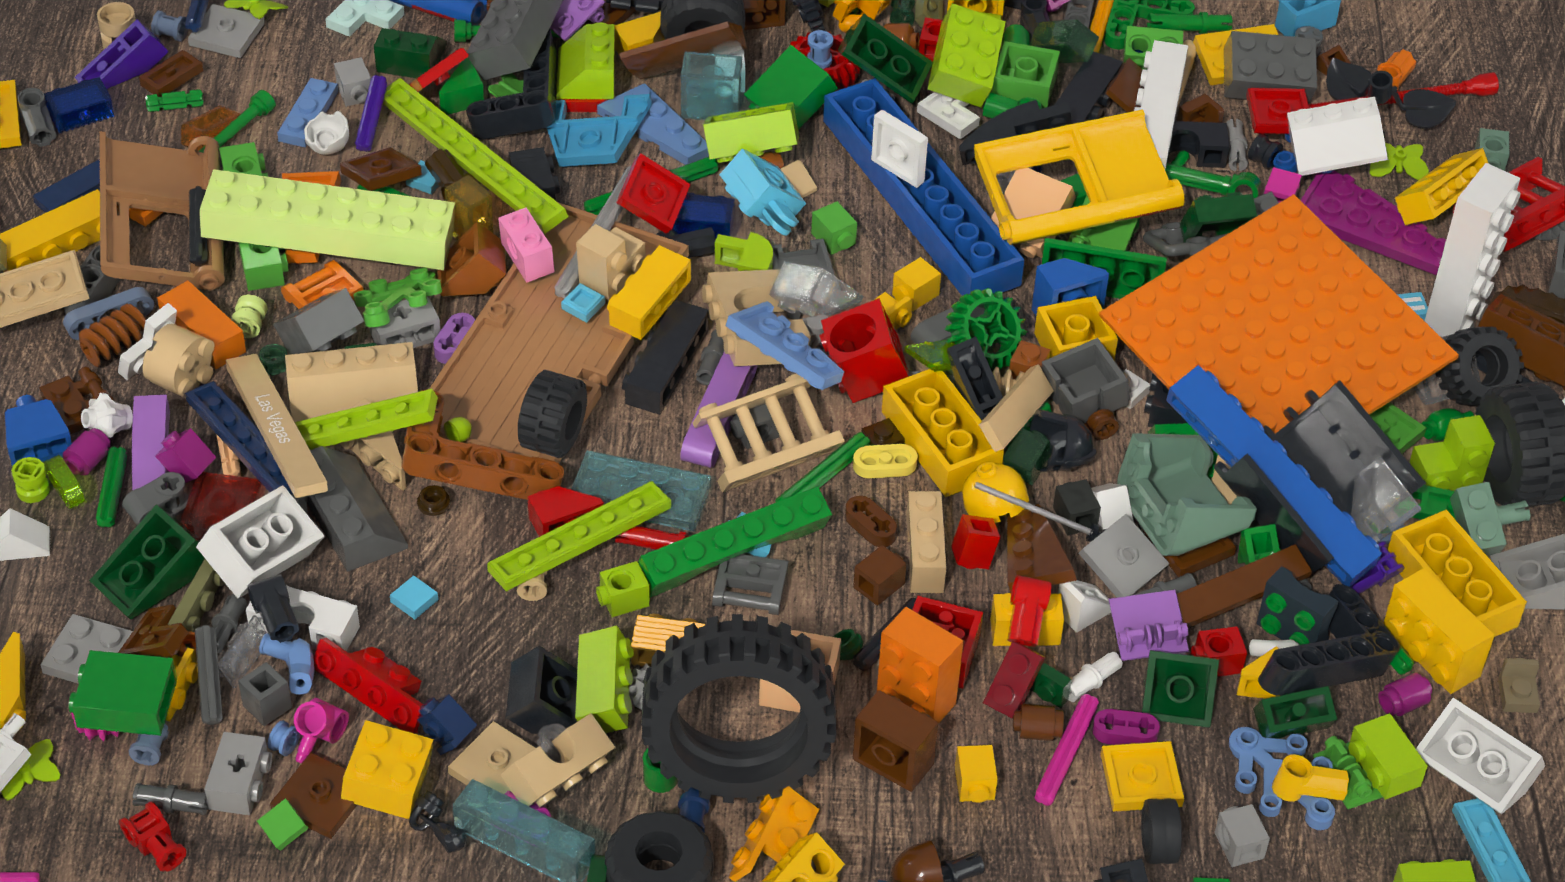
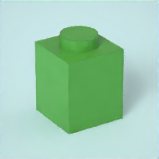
M837 201L812 212L811 234L816 239H824L827 251L832 255L856 244L857 222Z

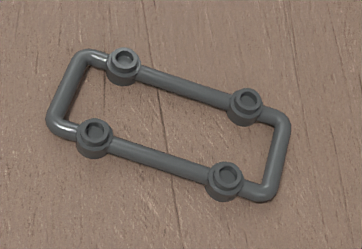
M1171 222L1162 225V228L1147 231L1143 235V241L1165 256L1175 257L1189 254L1191 257L1227 234L1209 238L1204 236L1191 237L1183 243L1180 222Z

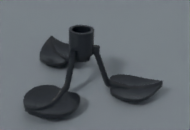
M1337 58L1331 60L1327 71V90L1334 100L1365 97L1368 94V97L1375 96L1377 104H1384L1393 95L1399 109L1406 111V121L1417 128L1429 129L1436 127L1445 120L1456 106V100L1444 94L1425 89H1415L1407 92L1403 97L1402 103L1397 93V87L1392 86L1393 78L1386 71H1376L1371 74L1361 66L1346 63Z

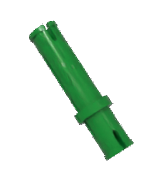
M1200 12L1199 15L1149 13L1147 16V20L1158 22L1147 23V28L1198 31L1199 34H1206L1207 31L1232 30V25L1221 23H1233L1231 14L1208 15L1207 12Z

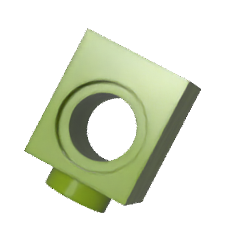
M638 561L599 572L600 586L596 587L597 598L601 606L606 605L611 617L649 607V584Z

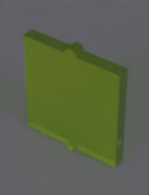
M947 340L925 341L920 344L906 345L904 352L934 372L952 369L946 349L956 344L947 343Z

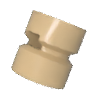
M112 2L98 10L97 18L103 49L109 46L136 20L134 9L129 4Z

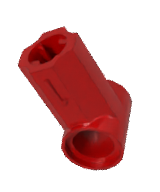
M1016 575L1010 597L1013 609L1007 641L1018 642L1023 646L1036 647L1038 645L1043 612L1046 611L1050 600L1051 582Z

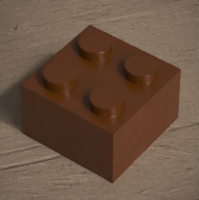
M878 690L855 719L853 760L912 792L934 765L938 722L933 720L928 714L919 712L904 704L899 698L889 696Z

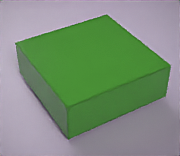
M286 798L257 820L266 835L280 851L309 828Z

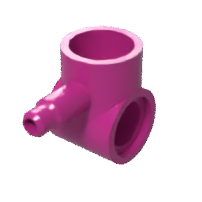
M313 698L310 702L301 704L294 714L295 728L303 735L297 749L296 762L302 764L310 752H312L317 738L332 744L336 743L347 728L349 713L319 698Z

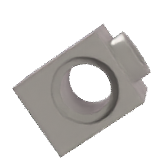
M362 57L334 63L336 83L338 84V90L345 107L364 103L371 77Z
M1253 805L1233 806L1219 813L1215 835L1231 867L1264 859L1270 838Z

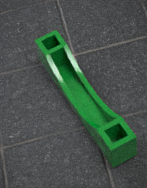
M816 486L641 555L638 563L649 584V598L676 588L706 570L746 552L773 543L796 540L823 529L831 518L832 513L819 487Z

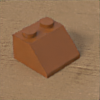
M476 222L450 247L445 269H437V279L441 281L442 287L440 295L486 294L493 286H499L506 275L505 248L499 237L479 222Z

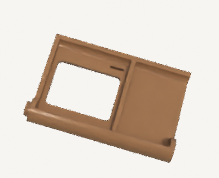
M99 131L100 264L102 273L112 278L179 286L188 280L197 289L214 290L222 286L224 283L223 240L208 238L207 263L201 264L199 267L190 263V273L167 270L165 268L131 265L129 244L130 208L182 214L187 216L189 226V191L196 188V186L206 190L213 169L220 170L218 142L211 137L200 136L190 142L188 150L113 140L106 136V132ZM199 145H206L204 153L197 151L196 148Z

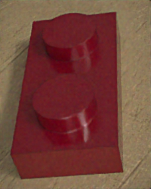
M1012 641L983 704L1013 719L1014 710H1021V704L1024 703L1046 657L1018 642Z

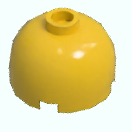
M986 462L979 465L967 477L962 489L964 508L968 515L992 518L995 523L1001 522L999 516L1009 513L1012 518L1025 508L974 488L976 482L1027 503L1029 502L1026 484L1022 476L1011 466L1000 463Z

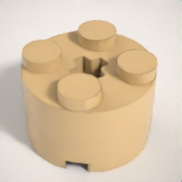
M171 323L162 327L155 334L152 340L157 343L152 351L147 349L143 359V375L146 379L183 398H186L185 393L196 389L201 383L206 384L211 379L213 368L210 364L214 350V342Z

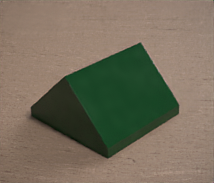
M1150 650L1144 677L1141 713L1151 714L1158 721L1210 728L1219 659Z

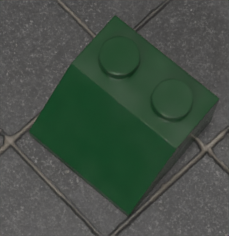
M382 28L374 44L376 72L417 79L440 62L447 45V40L421 33Z

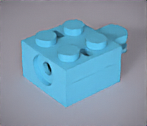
M742 148L719 174L727 184L725 186L726 191L738 199L740 202L738 207L744 214L749 217H753V215L758 217L765 225L772 226L777 232L787 236L791 232L789 226L795 227L799 223L795 216L806 205V202L778 166Z

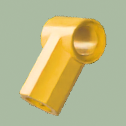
M1290 754L1283 759L1272 782V790L1277 797L1288 802H1295L1302 795L1343 801L1347 795L1348 772L1312 766L1303 756Z

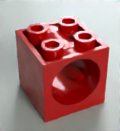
M880 298L821 320L824 333L819 335L825 352L829 351L830 356L828 357L844 371L838 387L842 394L847 392L852 403L882 393L883 386L910 376L899 335Z

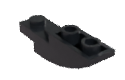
M1036 99L993 117L977 128L959 146L962 165L977 164L974 144L1072 124L1069 103L1065 102L1039 109Z

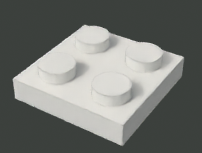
M884 110L879 111L874 115L871 160L912 186L919 187L924 183L928 137Z

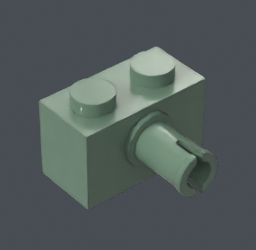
M1489 482L1457 488L1450 498L1456 521L1487 556L1500 553L1507 544L1502 525L1530 520V510H1525L1528 507L1525 500L1497 506Z

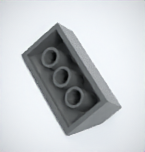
M324 446L310 450L327 480L328 491L309 495L307 504L346 571L349 572L408 549V543L356 457Z

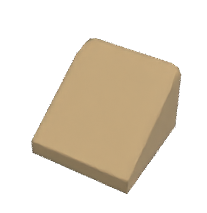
M796 160L781 168V171L802 198L817 191V186L800 160Z

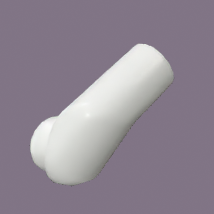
M1252 639L1249 645V652L1251 656L1261 657L1276 646L1281 649L1298 646L1299 644L1291 639Z

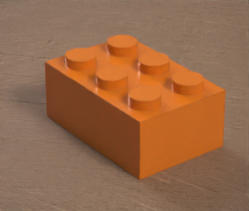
M905 607L881 632L877 691L880 690L889 696L899 698L909 707L928 714L939 724L956 705L963 640Z

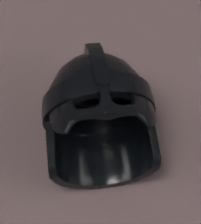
M1039 409L1035 411L1029 430L1027 454L1032 458L1047 460V466L1041 468L1039 472L1070 471L1072 468L1087 464L1095 459L1096 449L1094 448L1093 435L1084 423L1077 420L1076 416L1062 415Z

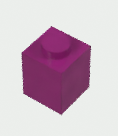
M191 428L181 433L174 431L161 442L164 447L155 456L168 472L179 473L183 476L185 483L197 478L216 458Z

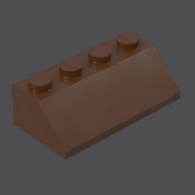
M1500 294L1486 308L1478 327H1496L1497 331L1504 330L1507 332V338H1514L1517 342L1514 346L1515 349H1521L1522 356L1519 357V361L1524 362V367L1534 371V375L1544 381L1552 380L1562 385V388L1565 390V325Z

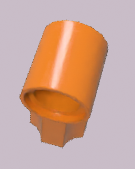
M1402 49L1399 52H1394L1387 62L1378 65L1377 71L1390 73L1393 78L1392 86H1396L1398 91L1401 84L1414 70L1416 60L1411 52Z

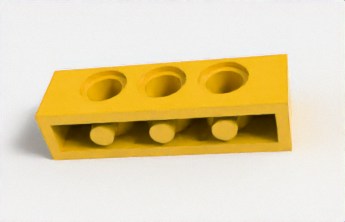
M1480 148L1451 156L1396 196L1397 209L1402 216L1404 224L1408 225L1435 219L1455 204L1459 195L1484 164L1488 163L1484 149Z

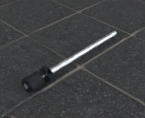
M976 482L974 485L976 489L1087 534L1086 541H1093L1106 530L1103 529L1100 532L1099 525L1094 523L1090 528L979 482Z

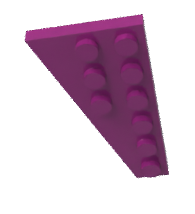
M1335 170L1331 173H1317L1301 201L1336 236L1362 248L1437 275L1446 239L1435 238L1426 232L1428 227L1420 222L1405 225L1395 205L1371 189L1363 190L1354 184L1355 179L1347 173L1343 176Z

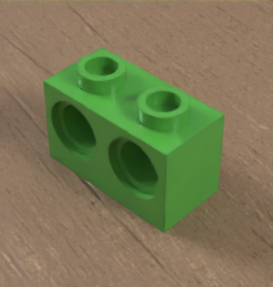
M1127 26L1123 63L1130 58L1139 67L1146 70L1147 68H1143L1146 51L1152 52L1154 40L1183 45L1184 31ZM1134 50H1141L1143 53H1138Z

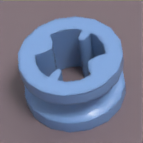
M279 721L269 735L268 748L272 751L279 750L281 755L288 756L298 744L300 733L296 730L295 726L289 727V723L286 721Z

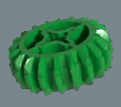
M989 288L982 291L975 289L970 294L962 295L959 301L951 306L953 312L949 313L946 318L952 324L947 325L944 330L950 332L952 337H949L946 342L957 345L977 337L991 371L995 367H999V370H1001L1002 367L1010 366V360L1022 340L1020 337L1025 336L1028 332L1020 326L1026 319L1018 318L1016 313L1019 312L1021 307L1016 306L1012 308L1013 298L1007 297L1003 299L1002 291L993 293L992 289ZM976 307L985 309L984 314L980 315V317L973 318L970 316ZM992 344H1001L996 354L987 353L988 347H991Z

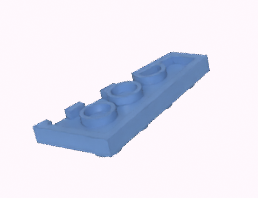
M645 83L614 97V99H609L597 105V114L602 117L621 116L624 96L650 94L652 106L636 130L638 138L645 142L650 141L658 144L659 150L685 165L709 156L706 141Z
M768 301L728 316L726 327L734 331L739 338L749 341L758 347L763 354L773 357L782 363L787 370L795 372L806 379L812 387L823 390L841 382L844 371L822 350L811 348L808 345L810 339L803 333H794L789 328L791 322L784 315L777 317L773 313L774 306Z

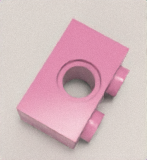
M527 208L498 218L501 243L526 283L555 272L552 246Z

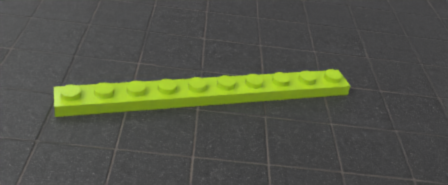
M401 78L387 86L383 104L438 149H447L459 166L515 211L527 208L544 234L568 218L566 209Z

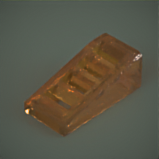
M220 105L181 125V144L189 147L190 142L200 136L214 138L235 120L240 113ZM199 145L196 150L199 151L205 145Z

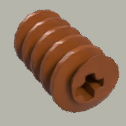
M128 303L124 304L120 310L111 312L110 316L102 317L100 322L92 323L89 329H82L79 332L80 347L90 363L95 367H99L101 365L99 355L108 361L111 359L109 349L118 355L121 353L119 343L128 349L132 345L129 337L136 342L142 339L140 331L144 333L146 319L136 307Z

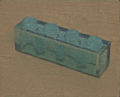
M474 779L469 782L452 804L454 825L463 829L466 835L560 882H583L588 875L591 858L595 854L594 838Z

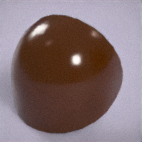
M927 840L904 850L893 864L891 882H943L940 860L933 842Z

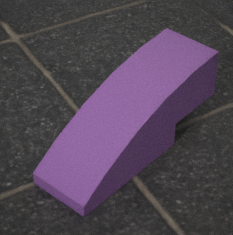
M167 395L134 396L132 425L133 490L150 483L168 472L155 457L164 447L161 442L169 433L170 409Z

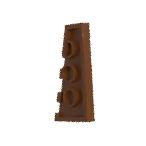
M1027 509L1022 510L1012 518L1007 513V583L1010 593L1016 575L1048 581L1052 585L1076 581L1074 569L1046 517Z

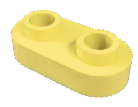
M906 444L864 446L854 453L853 469L856 474L863 478L908 476L916 470L918 455L914 448Z

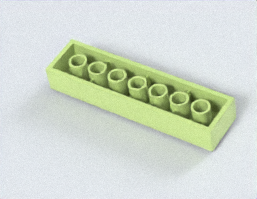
M213 169L199 210L201 237L438 270L445 269L455 223V202Z

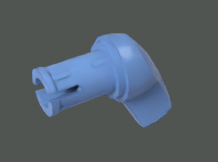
M266 633L260 642V654L286 661L289 670V688L291 693L306 694L310 690L314 678V658L310 644L301 638L293 642L285 641L280 643L277 640H271L269 634Z

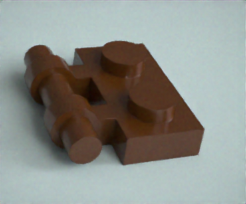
M86 366L78 371L81 378L78 382L74 383L68 375L39 387L43 400L48 399L52 401L66 424L70 435L85 429L81 422V414L84 409L89 408L90 399L85 401L83 396L91 393L92 399H98L99 393H106L114 401L109 391L102 388V381L98 374L92 372Z

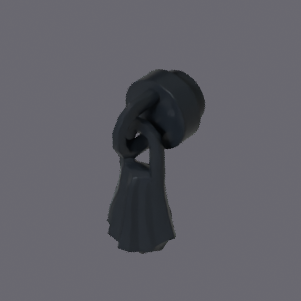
M428 790L424 796L420 794L415 801L417 806L409 818L410 826L416 831H423L430 826L448 854L460 851L466 842L465 831L443 822L433 821L434 817L439 818L444 811L441 807L445 802ZM423 809L429 814L426 816L424 814H420V812ZM418 815L423 820L421 824L416 823Z

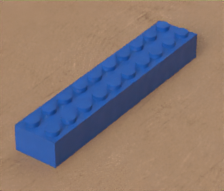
M876 78L824 96V123L961 295L970 294L975 289L982 291L989 288L994 293L996 291L1005 292L1021 286L1024 258L1013 245L1008 244L1007 240H1002L997 225L929 143L927 144L924 183L917 188L871 160L874 115L879 111L884 110L918 131Z

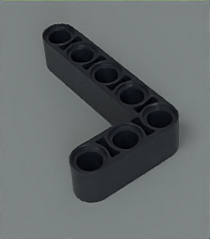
M550 28L531 67L524 70L522 93L476 101L467 107L466 113L474 137L477 139H489L543 129L553 124L556 113L557 50Z
M1336 584L1329 593L1331 597L1338 600L1337 609L1329 625V630L1336 639L1275 650L1258 677V682L1268 693L1281 696L1380 677L1384 675L1397 655L1400 644L1354 589L1347 585Z

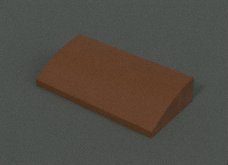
M727 21L621 52L619 55L626 68L638 79H643L747 49L742 26Z

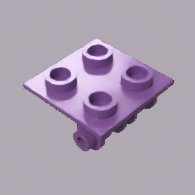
M563 0L550 29L566 42L588 19L593 23L603 21L605 16L601 6L605 1Z
M1175 590L1109 599L1122 661L1148 658L1150 650L1171 653L1189 652L1186 640L1188 628L1187 624L1182 622Z

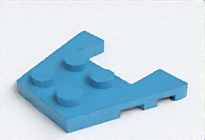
M650 94L624 96L621 116L566 120V101L556 100L555 121L546 128L559 167L617 163L652 106Z

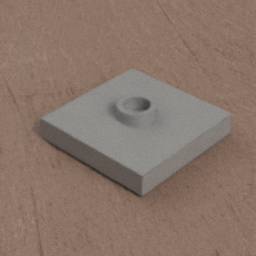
M212 4L205 13L202 27L199 28L198 32H192L188 37L189 46L241 58L265 24L264 17L257 19L249 12Z
M1127 514L1122 516L1079 552V555L1117 598L1133 595L1169 565V562Z

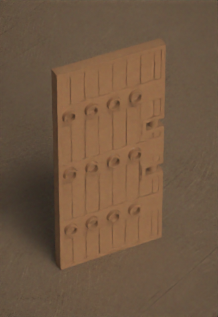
M559 203L566 209L568 218L544 234L552 246L555 272L526 283L516 265L513 264L429 388L437 391L444 398L440 437L448 439L444 431L445 422L455 417H463L468 419L472 425L471 436L463 443H473L505 450L514 454L528 457L534 456L560 463L562 458H556L521 447L518 441L519 413L530 384L545 369L584 381L587 390L584 424L602 396L601 385L608 386L634 344V337L609 325V311L607 310L609 300L605 299V304L586 323L562 310L561 302L564 298L555 295L554 286L577 250L576 242L590 229L598 215ZM616 221L611 228L612 230L614 227H617L645 242L646 256L648 254L651 255L659 245L686 258L689 256V245Z

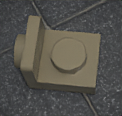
M1507 658L1504 660L1498 677L1503 712H1538L1540 707L1536 675L1539 670L1538 660L1524 658Z

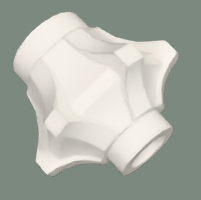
M99 393L98 399H90L89 408L82 411L81 422L84 428H96L107 437H113L115 433L121 430L130 429L133 422V414L129 405L114 402L108 394Z

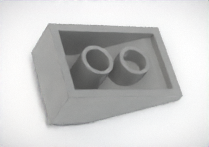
M1565 534L1490 555L1494 565L1527 601L1524 609L1565 610Z

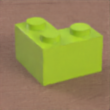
M1481 415L1452 419L1449 422L1444 441L1414 446L1409 463L1426 482L1424 485L1454 491L1457 488L1483 483L1495 442Z

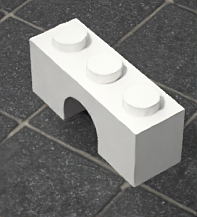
M286 585L290 599L289 604L297 622L310 625L309 632L312 649H317L320 639L328 638L347 651L360 627L357 605ZM250 601L246 608L249 631L265 635L268 632L260 613H255Z

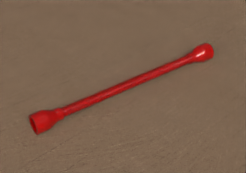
M1494 72L1479 74L1470 80H1464L1457 84L1420 89L1438 92L1446 96L1461 93L1464 95L1489 96L1497 94L1499 82L1497 75ZM1411 90L1397 91L1402 102L1404 95ZM1391 95L1387 102L1377 104V106L1396 103L1393 95ZM1362 96V97H1358V98L1356 97V98L1342 99V100H1338V101L1335 100V101H1331V102L1328 101V102H1324V103H1323V102L1317 103V104L1314 103V104H1308V106H1309V109H1310V108H1315V107L1326 106V105L1332 104V103H1336V104H1337V103H1342V102L1357 100V99H1359V98H1369V97H1368V96H1365V97Z

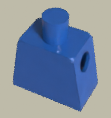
M31 395L19 397L16 401L17 407L7 409L5 412L6 444L12 467L17 461L27 457H34L42 462L63 457V452L72 442L69 430L52 401L45 399L36 402L35 398Z

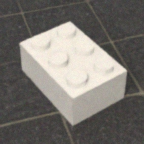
M282 485L211 526L196 548L239 599L248 593V584L276 576L308 557L324 538V535Z

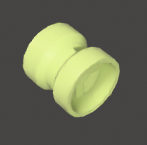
M247 294L238 299L235 313H233L231 320L243 330L244 338H254L259 334L262 320H264L268 310L267 304L255 295Z

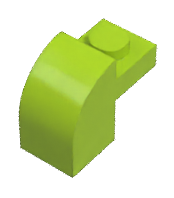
M750 232L747 240L718 234L715 240V264L738 268V271L772 270L773 249L767 239L754 232Z

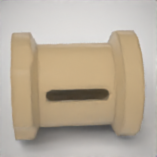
M547 571L518 585V595L528 601L543 599L547 594V585L544 582V576L547 574Z

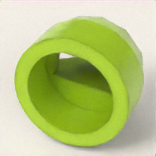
M455 417L444 423V431L449 440L464 442L471 436L472 425L466 418Z

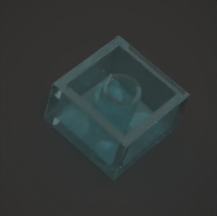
M685 52L681 71V118L706 120L709 116L740 111L742 98V56Z

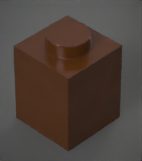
M881 545L855 566L853 588L878 606L905 584L907 563L904 562L900 555L892 553Z

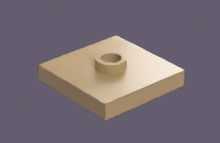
M493 721L448 766V773L504 809L501 807L502 798L507 791L511 790L500 775L515 761L536 748Z

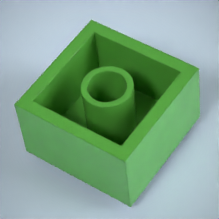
M1004 41L991 93L1017 101L1027 97L1034 98L1041 103L1042 108L1048 107L1057 78L1060 51Z

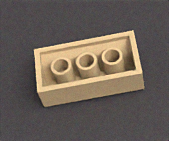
M412 342L285 355L290 410L294 422L347 410L363 399H367L370 403H375L418 392Z

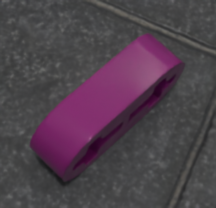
M1104 709L1095 715L1092 731L1094 737L1105 744L1157 742L1160 725L1158 720L1151 714ZM1105 724H1112V730L1106 729ZM1140 728H1146L1147 734L1140 733Z

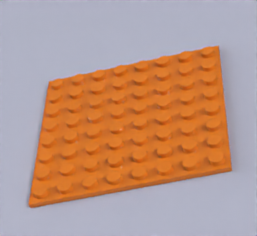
M1294 194L1099 312L1100 318L1168 389L1199 365L1205 372L1210 371L1219 381V386L1227 394H1232L1239 400L1242 410L1250 418H1256L1263 427L1265 425L1268 426L1274 434L1289 423L1283 413L1286 408L1292 407L1300 415L1311 406L1305 398V393L1309 390H1313L1320 398L1340 380L1370 415L1452 363L1459 356L1453 348Z

